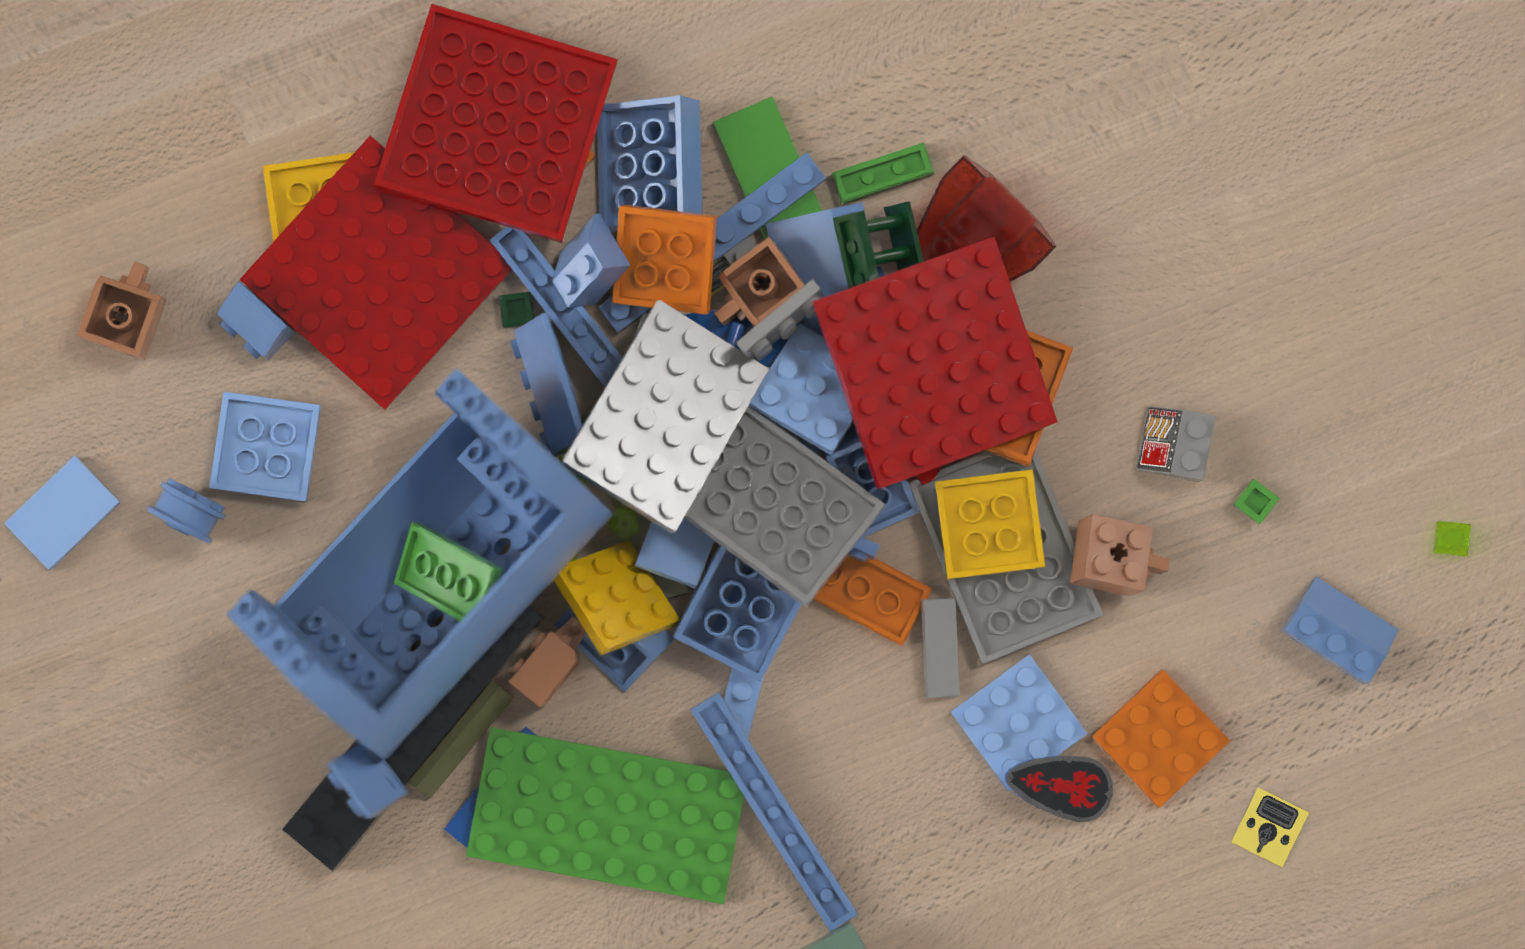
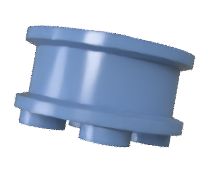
M171 478L168 479L167 483L162 481L160 486L163 488V491L156 504L148 506L147 511L166 521L165 524L171 528L211 544L212 539L209 535L218 519L224 520L226 515L222 512L225 507Z

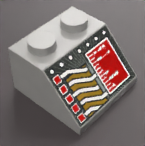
M1148 406L1135 470L1198 483L1203 481L1216 416L1181 409Z

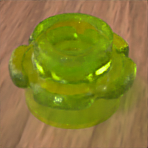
M620 508L613 513V518L609 521V528L613 534H617L619 539L629 540L632 535H637L640 532L635 510ZM623 521H628L627 527L622 525Z

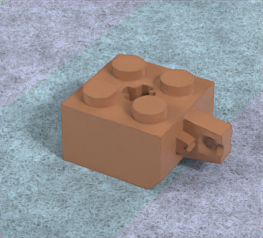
M768 237L718 276L729 294L724 297L727 303L714 314L724 326L738 317L741 322L748 318L755 327L806 284L778 245ZM763 279H766L768 282L771 281L768 284L770 288L767 291L759 290V288H762V285L759 283Z
M134 261L128 277L122 275L120 281L100 275L96 281L77 336L145 361L166 303V299L162 296L149 292L150 284L145 283L149 266ZM125 313L128 315V320L126 322L122 321L120 324L116 320L117 314L123 315Z
M1091 514L1078 520L1070 584L1119 595L1133 596L1145 591L1146 579L1150 576V573H1167L1170 559L1152 554L1153 527Z
M572 617L556 632L550 631L547 635L542 632L530 646L534 651L527 660L520 658L509 672L513 676L509 683L538 707H544L579 664V654L576 649L587 633L580 621Z

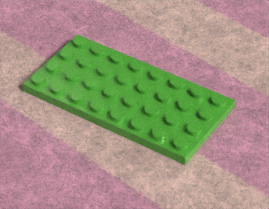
M490 727L466 857L724 904L744 795L729 771Z

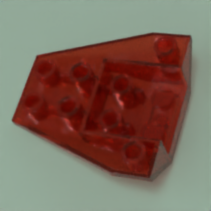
M963 155L941 178L917 228L924 261L987 238L995 237L1010 282L1033 271L1057 247L1041 222L993 174L966 155Z

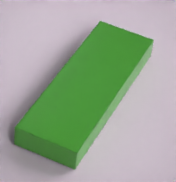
M924 142L832 172L842 205L934 174Z

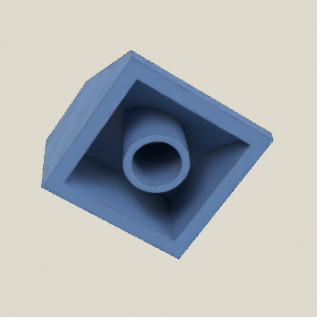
M599 213L591 217L559 254L552 282L568 308L596 304L631 266Z
M240 281L234 286L217 312L223 319L220 325L233 337L237 333L247 341L243 347L256 359L262 355L269 361L295 333Z

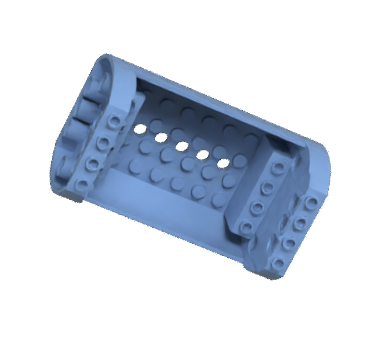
M457 368L434 393L454 411L451 417L284 596L274 605L251 589L227 613V616L304 696L346 732L385 759L394 752L614 515L564 466ZM412 522L424 524L503 568L501 579L461 622L394 584ZM511 543L508 552L500 555L502 547ZM443 615L441 624L433 627L435 619ZM421 639L420 646L411 652L412 644L416 640Z

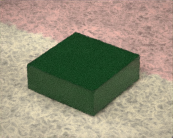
M530 291L499 295L503 329L523 326L535 318Z

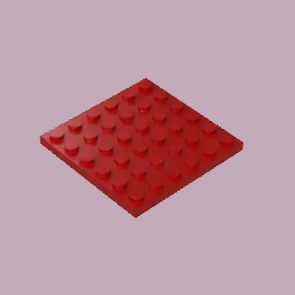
M431 3L378 169L374 187L562 243L618 59Z
M370 135L239 280L386 410L513 269L499 251L457 212L375 188L374 182L385 148Z
M995 237L987 238L812 301L877 489L887 487L1058 423Z

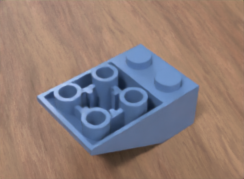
M362 743L327 764L331 769V772L327 775L339 790L345 788L351 799L347 802L358 817L365 816L367 819L377 817L409 793L386 760Z

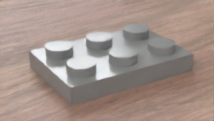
M812 279L737 341L736 344L748 359L756 358L758 361L762 360L773 350L771 345L780 337L785 340L798 329L796 324L804 317L808 319L814 317L816 311L812 301L824 297L820 287Z

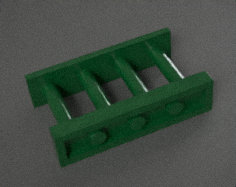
M910 201L884 207L886 217L866 221L865 212L859 211L833 218L848 288L879 278L876 265L896 261L897 270H901L924 261ZM889 230L892 249L873 253L869 233Z

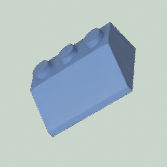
M1315 576L1282 627L1281 632L1361 684H1369L1387 656L1398 629Z
M569 607L554 625L560 629L572 617L578 618L571 607ZM664 630L601 656L586 633L578 648L625 692L675 638Z

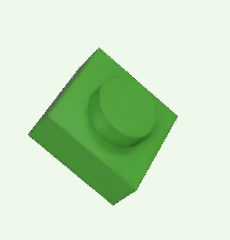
M1252 479L1233 506L1260 525L1280 498L1257 480Z

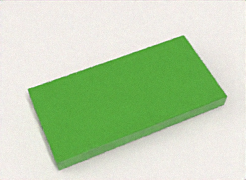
M772 96L713 122L745 197L799 158ZM814 190L807 193L768 223L822 211ZM765 224L760 228L764 240L768 238Z
M412 522L394 584L461 622L501 579L503 568L424 524Z

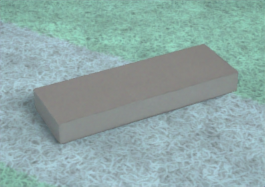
M955 598L921 599L925 697L960 696Z

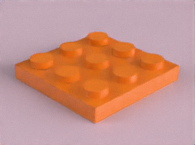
M624 204L619 206L617 243L631 266L614 283L612 303L653 308L659 299L677 311L698 314L710 313L717 216Z
M1163 669L1091 736L1158 808L1167 802L1230 742L1224 733Z

